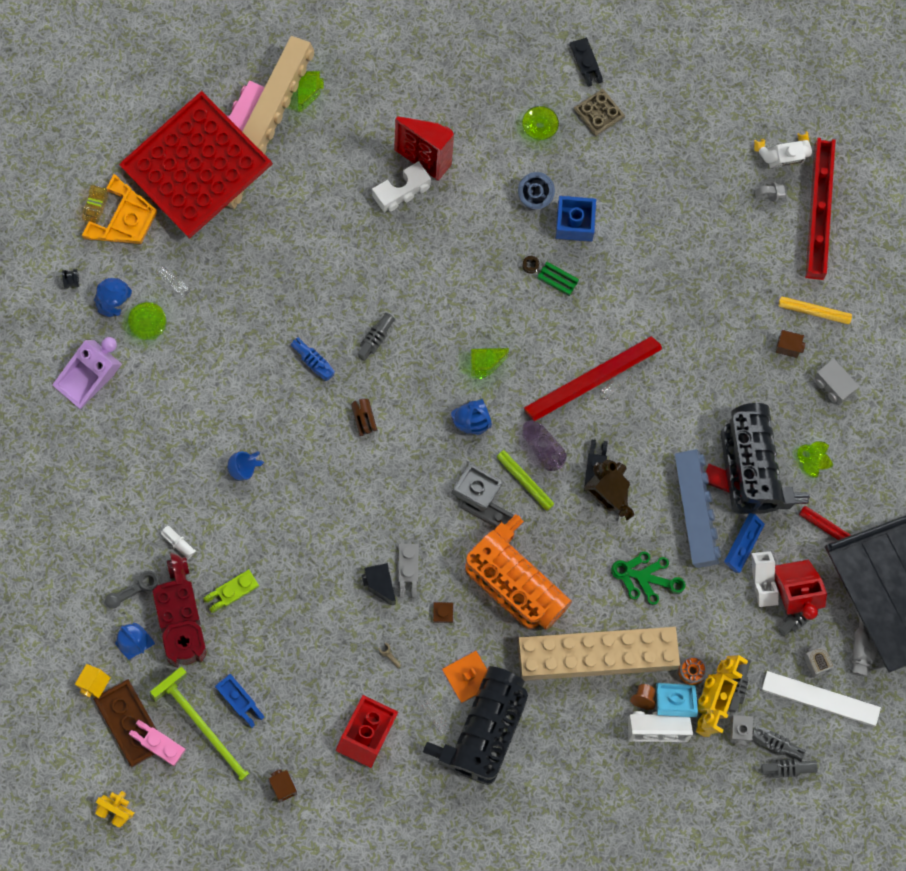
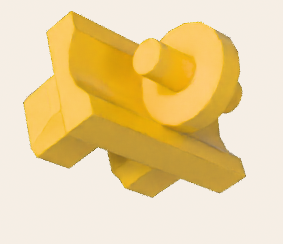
M123 791L119 795L112 792L110 798L103 795L98 797L96 801L98 806L95 814L101 818H106L109 811L113 812L116 815L111 823L119 828L127 820L131 819L135 812L126 808L130 802L124 799L126 793Z

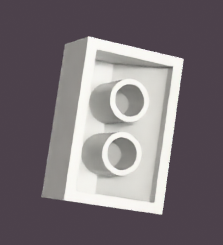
M642 711L633 712L628 717V741L688 742L693 735L690 717L657 715V712H653V715H645V712Z

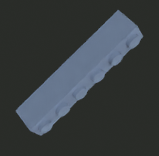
M697 449L676 453L675 459L692 564L696 568L719 564V558H721V551L719 546H716L715 539H718L717 529L713 528L712 521L715 520L713 509H710L709 502H712L710 491H707L706 484H709L707 473H704L703 466L706 465L704 454H701Z

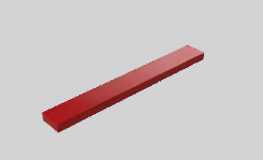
M651 336L524 407V411L533 421H536L661 351L662 346Z

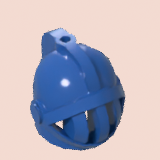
M483 399L471 401L451 412L452 421L456 428L466 434L479 435L492 426L491 418Z

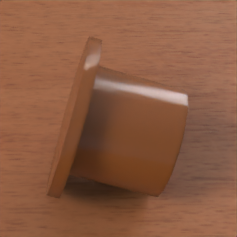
M641 684L636 695H633L630 701L634 706L645 710H652L656 705L653 700L656 690L650 685Z

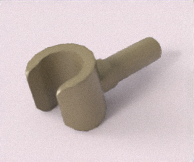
M384 643L388 650L383 652L379 648V653L390 659L399 668L401 664L391 653L390 645Z

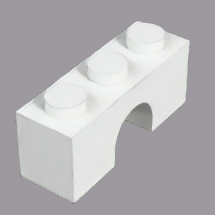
M419 161L403 170V178L407 182L405 186L396 188L386 180L372 188V196L384 213L388 210L390 212L394 211L401 202H409L414 198L415 194L418 192L424 193L430 188L431 178Z

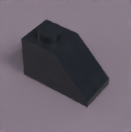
M388 563L364 568L365 574L361 576L363 585L368 586V591L390 605H396Z

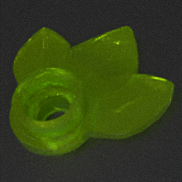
M816 441L811 445H802L797 450V457L803 462V469L809 476L817 478L819 469H829L833 466L832 460L825 454L829 448L827 443ZM804 451L809 452L810 456H809V457H805V456L803 455V452H804Z

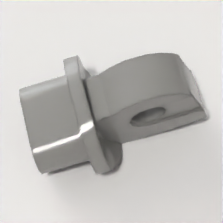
M772 182L770 186H762L755 191L756 199L772 197V201H777L786 196L784 185L777 184L776 182Z

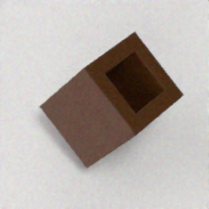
M782 330L775 353L798 358L799 354L803 353L805 349L804 335Z
M277 770L271 774L272 777L268 778L279 803L297 795V790L287 770Z

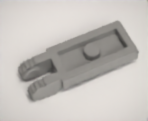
M399 544L400 597L405 595L404 583H412L411 595L412 597L417 596L419 544Z

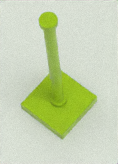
M181 666L151 690L150 697L156 702L166 693L171 694L239 776L238 779L242 781L250 773L244 771L177 689V684L185 679L187 672Z

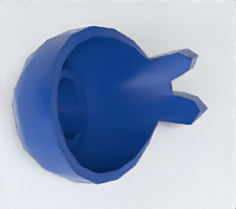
M244 451L234 453L229 458L227 465L230 476L240 481L250 479L255 467L264 464L262 460H256L260 452L257 451L251 455Z

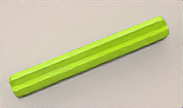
M505 450L497 455V459L546 511L554 506V502Z

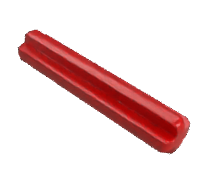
M804 506L799 513L800 516L837 540L851 536L807 506Z

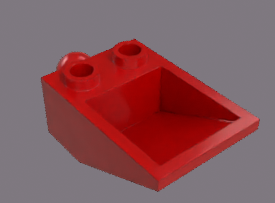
M809 559L775 566V581L787 615L802 612L804 618L808 620L815 619L818 615V609L825 608L827 592L822 578Z

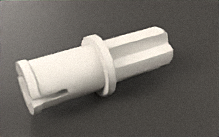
M166 526L162 530L161 535L173 545V549L176 548L187 560L196 552L184 540V537H180L170 526Z

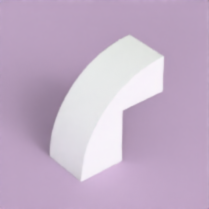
M771 551L752 553V573L759 607L778 605L779 592L774 582L775 561Z

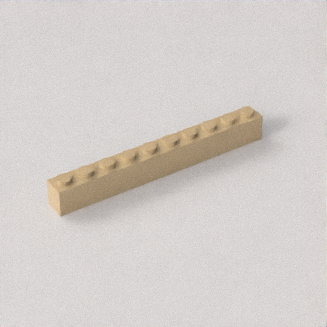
M291 36L242 131L264 154L269 140L274 137L277 124L282 121L285 108H288L293 93L298 89L301 77L306 73L309 61L314 57V49L311 43ZM243 192L227 206L235 209L242 200Z

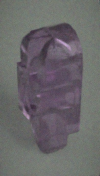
M527 421L523 425L522 436L528 442L529 447L548 471L562 468L567 459L565 450L542 424L540 425L535 421ZM543 441L547 443L548 446L540 447L538 443ZM555 455L558 459L554 460L551 456Z

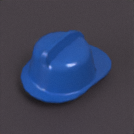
M133 623L120 627L115 644L125 657L130 660L136 655L144 653L146 649L155 645V642L139 624Z

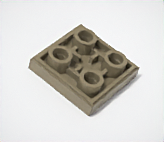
M601 89L574 107V111L595 136L625 118L624 113L604 89Z

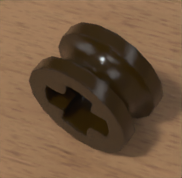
M531 255L525 257L522 267L526 273L533 274L538 271L540 263L537 257ZM528 261H529L530 263L535 262V263H534V268H533V267H529V268H528V267H527V265H528L527 262H528Z

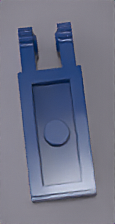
M231 674L215 686L240 718L242 717L251 728L255 726L254 721L246 714L250 709L253 710L258 719L262 720L265 718L256 707V703Z

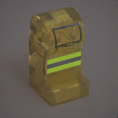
M94 185L90 186L82 220L95 224L99 223L109 196L107 189Z

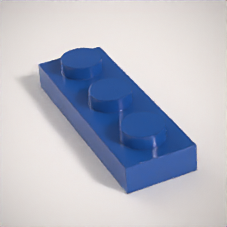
M748 514L724 561L736 573L741 572L765 525L756 514Z

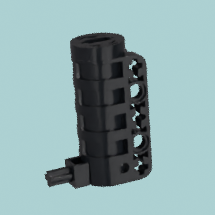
M749 403L733 409L730 423L726 424L721 430V441L732 509L739 514H762L778 509H791L794 504H808L810 496L807 492H794L793 487H782L769 406L763 403ZM728 447H734L735 455L729 452ZM734 482H739L740 490L734 487Z
M489 666L455 748L447 744L442 748L427 742L423 753L438 758V764L448 767L460 775L485 785L494 783L526 705L528 693L523 688L525 681L508 670ZM517 698H520L517 706H515V700ZM510 715L513 716L515 719L510 720L506 716ZM505 728L507 730V734L504 736L503 742L501 743L499 742V739ZM498 752L500 756L495 757L491 753ZM489 765H491L492 771L489 775L485 774L488 771Z

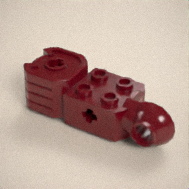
M170 553L171 560H167L170 579L175 578L176 581L158 585L152 591L160 629L163 633L162 639L167 660L172 666L178 668L179 664L189 665L196 660L202 662L206 657L207 651L202 629L199 626L201 623L192 583L187 581L186 575L190 574L187 559L175 553ZM188 642L186 647H183L181 643Z

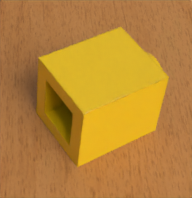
M86 664L75 685L81 689L80 693L88 698L91 695L99 698L111 677L101 669Z

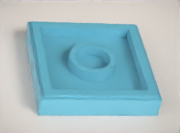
M656 683L657 715L697 717L696 685Z

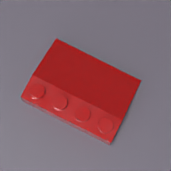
M397 116L395 119L394 151L413 164L419 161L425 171L439 181L452 165L453 131L439 123Z

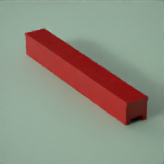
M817 138L814 146L805 276L808 279L824 280L827 274L835 139L826 141Z

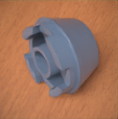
M541 172L527 174L522 178L518 186V196L521 202L531 209L546 207L551 203L555 194L553 181Z

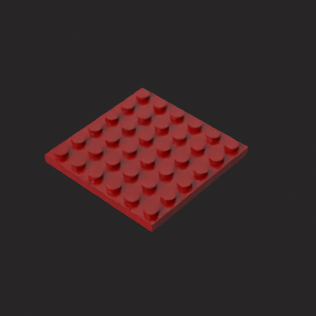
M200 91L119 165L190 239L272 166L273 163L203 91Z

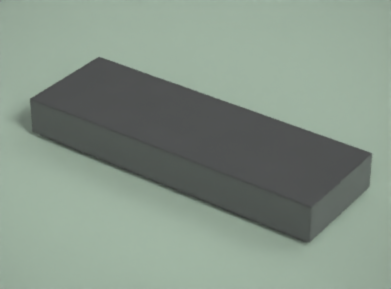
M465 501L460 506V508L494 527H497L501 522L506 524L514 516V514L492 502L485 512Z

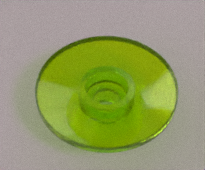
M535 106L524 114L522 126L529 137L536 140H546L557 132L559 120L556 113L550 108ZM541 123L543 124V127H537V124Z

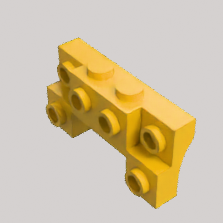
M740 655L727 656L718 665L717 673L708 676L702 695L698 700V712L702 715L698 720L696 733L703 737H710L711 734L723 733V729L717 726L718 720L728 717L727 711L738 683L733 679L742 678V674L736 671L738 665L747 664L748 660Z

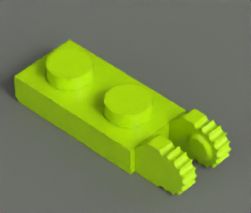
M248 569L215 589L216 591L209 593L203 600L205 603H208L217 596L220 597L222 601L209 608L210 612L214 613L259 587V584Z

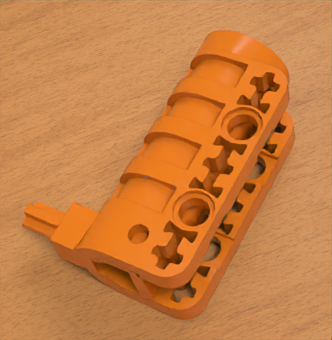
M515 514L506 524L501 522L468 553L465 572L526 629L532 630L541 625L547 630L565 613L572 600L509 544L514 538V531L524 522L519 515ZM482 579H483L489 586L484 585Z

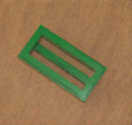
M549 262L545 263V266L537 276L539 280L568 296L571 295L579 282L578 278ZM547 269H550V270L554 271L555 273H557V274L563 276L564 278H566V279L572 281L573 284H572L571 282H569V281L563 279L562 277H560V276L554 274L553 272L547 270ZM544 274H546V275L552 277L553 279H555V280L561 282L562 284L568 286L570 289H567V288L563 287L562 285H560V284L554 282L553 280H551V279L545 277Z

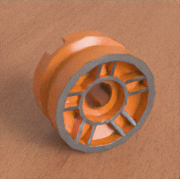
M697 656L685 658L678 669L679 677L687 685L700 684L707 674L705 661ZM690 667H692L694 670H697V672L695 674H691L689 672Z

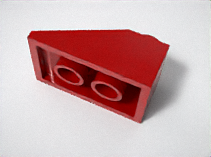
M362 695L335 751L372 768L396 719L398 711Z

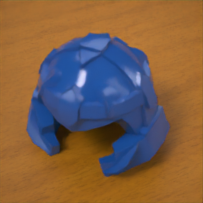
M105 278L104 281L99 283L94 297L98 309L97 312L107 317L119 316L121 309L114 307L122 305L127 298H130L132 290L128 287V284L119 278Z

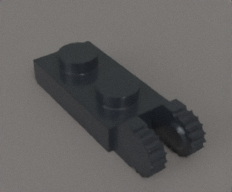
M587 37L570 42L571 50L587 86H592L590 73L593 72L597 82L603 83L598 63Z
M591 440L584 487L595 475L593 471L594 465L597 462L602 463L607 460L608 441H603L601 447L602 454L598 455L594 454L596 440Z

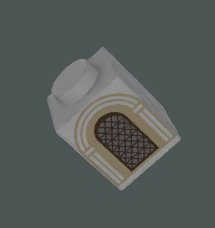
M813 646L807 649L804 659L813 678L832 671L834 666L825 646L820 648Z

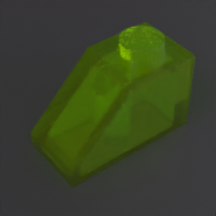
M306 71L305 75L298 82V112L305 110L320 96V89H324V78H320V71Z
M509 348L471 349V376H475L478 379L490 376L508 358Z

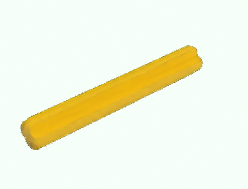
M783 296L778 304L781 308L844 324H850L852 320V314Z

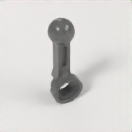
M144 571L140 574L137 584L119 593L108 594L105 599L106 605L114 609L122 601L139 592L152 591L158 585L157 574L153 571ZM147 577L152 578L154 584L146 586L143 584V580Z

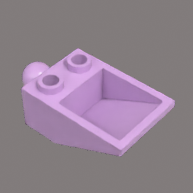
M106 337L103 339L101 346L95 340H85L53 383V386L79 409L114 376L122 365L109 353L116 349V340L112 337Z

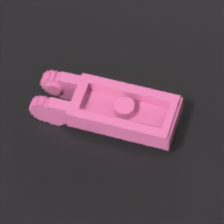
M138 720L136 722L137 726L148 732V734L143 738L137 732L131 730L129 735L139 741L143 747L172 766H175L186 749L155 728H151Z

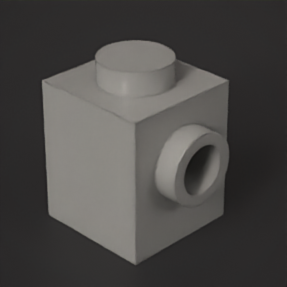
M733 715L730 724V742H734L735 746H747L752 741L753 717Z

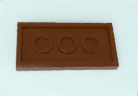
M129 679L102 693L99 698H93L131 768L155 755L129 735L131 730L137 732L143 738L148 734V732L137 726L136 722L138 720L156 729Z

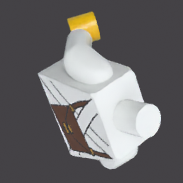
M805 131L806 134L804 135L797 133V142L779 144L770 149L765 147L764 139H761V142L754 140V151L759 152L764 161L769 163L770 168L804 163L805 157H809L812 154L807 131Z

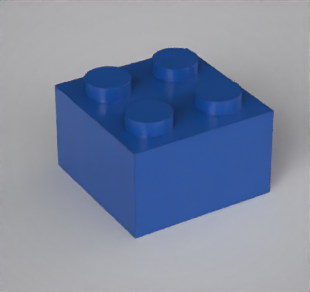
M559 196L555 239L592 242L595 231L596 199Z

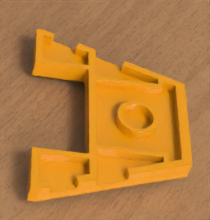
M113 174L106 189L108 192L123 198L107 228L89 221L82 234V238L142 244L157 214V210L144 198L137 195L130 186L123 183L117 175Z

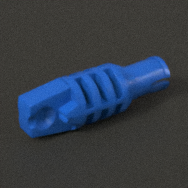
M299 337L293 340L290 346L301 355L302 361L315 374L325 381L334 376L335 371L314 348H309Z

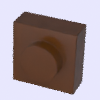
M433 602V623H453V602Z

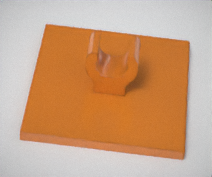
M474 651L442 670L460 702L463 703L477 695L487 668L477 651Z

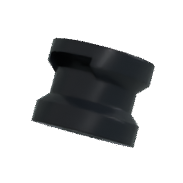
M73 269L72 271L62 270L64 289L70 286L80 287L78 269Z

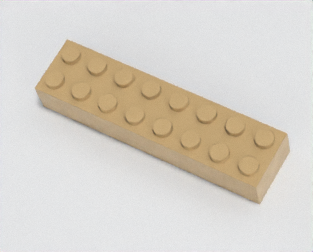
M676 627L519 637L520 675L524 681L678 670L680 666Z

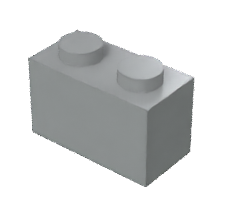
M835 359L820 369L814 377L817 386L821 389L824 388L828 392L829 399L833 403L837 402L838 405H841L856 393L859 385Z

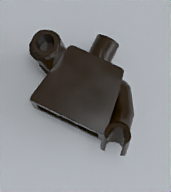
M605 460L602 463L597 462L593 468L595 475L585 485L584 489L605 509L609 511L620 509L619 516H625L626 521L634 516V511L628 505L630 482L623 476L627 467L620 462L616 464L612 460Z

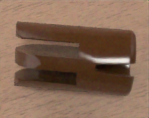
M359 399L361 409H359V404L354 401L351 407L359 435L364 436L363 428L367 434H370L372 430L374 432L378 431L369 399Z

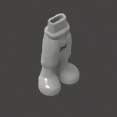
M857 612L859 626L854 634L853 661L851 663L854 666L852 673L867 677L868 670L872 668V663L877 655V649Z

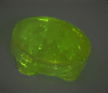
M151 302L136 305L128 316L130 331L136 337L144 340L156 339L163 333L167 323L163 309Z

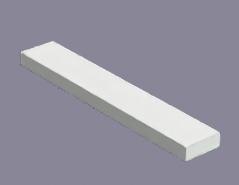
M769 671L766 672L761 691L873 727L877 724L881 709L879 706Z

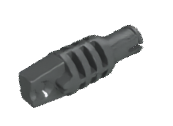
M385 313L378 325L373 326L360 344L359 358L365 361L370 353L374 354L387 336L386 331L395 321L391 314Z
M802 612L789 614L783 619L785 623L779 628V632L785 637L792 630L794 632L798 631L809 620L804 618Z
M747 658L745 659L748 660V663L738 665L736 670L742 674V678L733 679L738 683L728 708L730 712L735 713L739 703L743 704L749 681L747 673L751 660Z
M756 726L753 730L752 739L762 746L780 755L787 754L802 761L806 750L790 743L788 738Z
M797 759L771 760L770 764H762L761 766L762 775H772L773 778L797 777L801 773H817L818 771L816 760L800 762Z

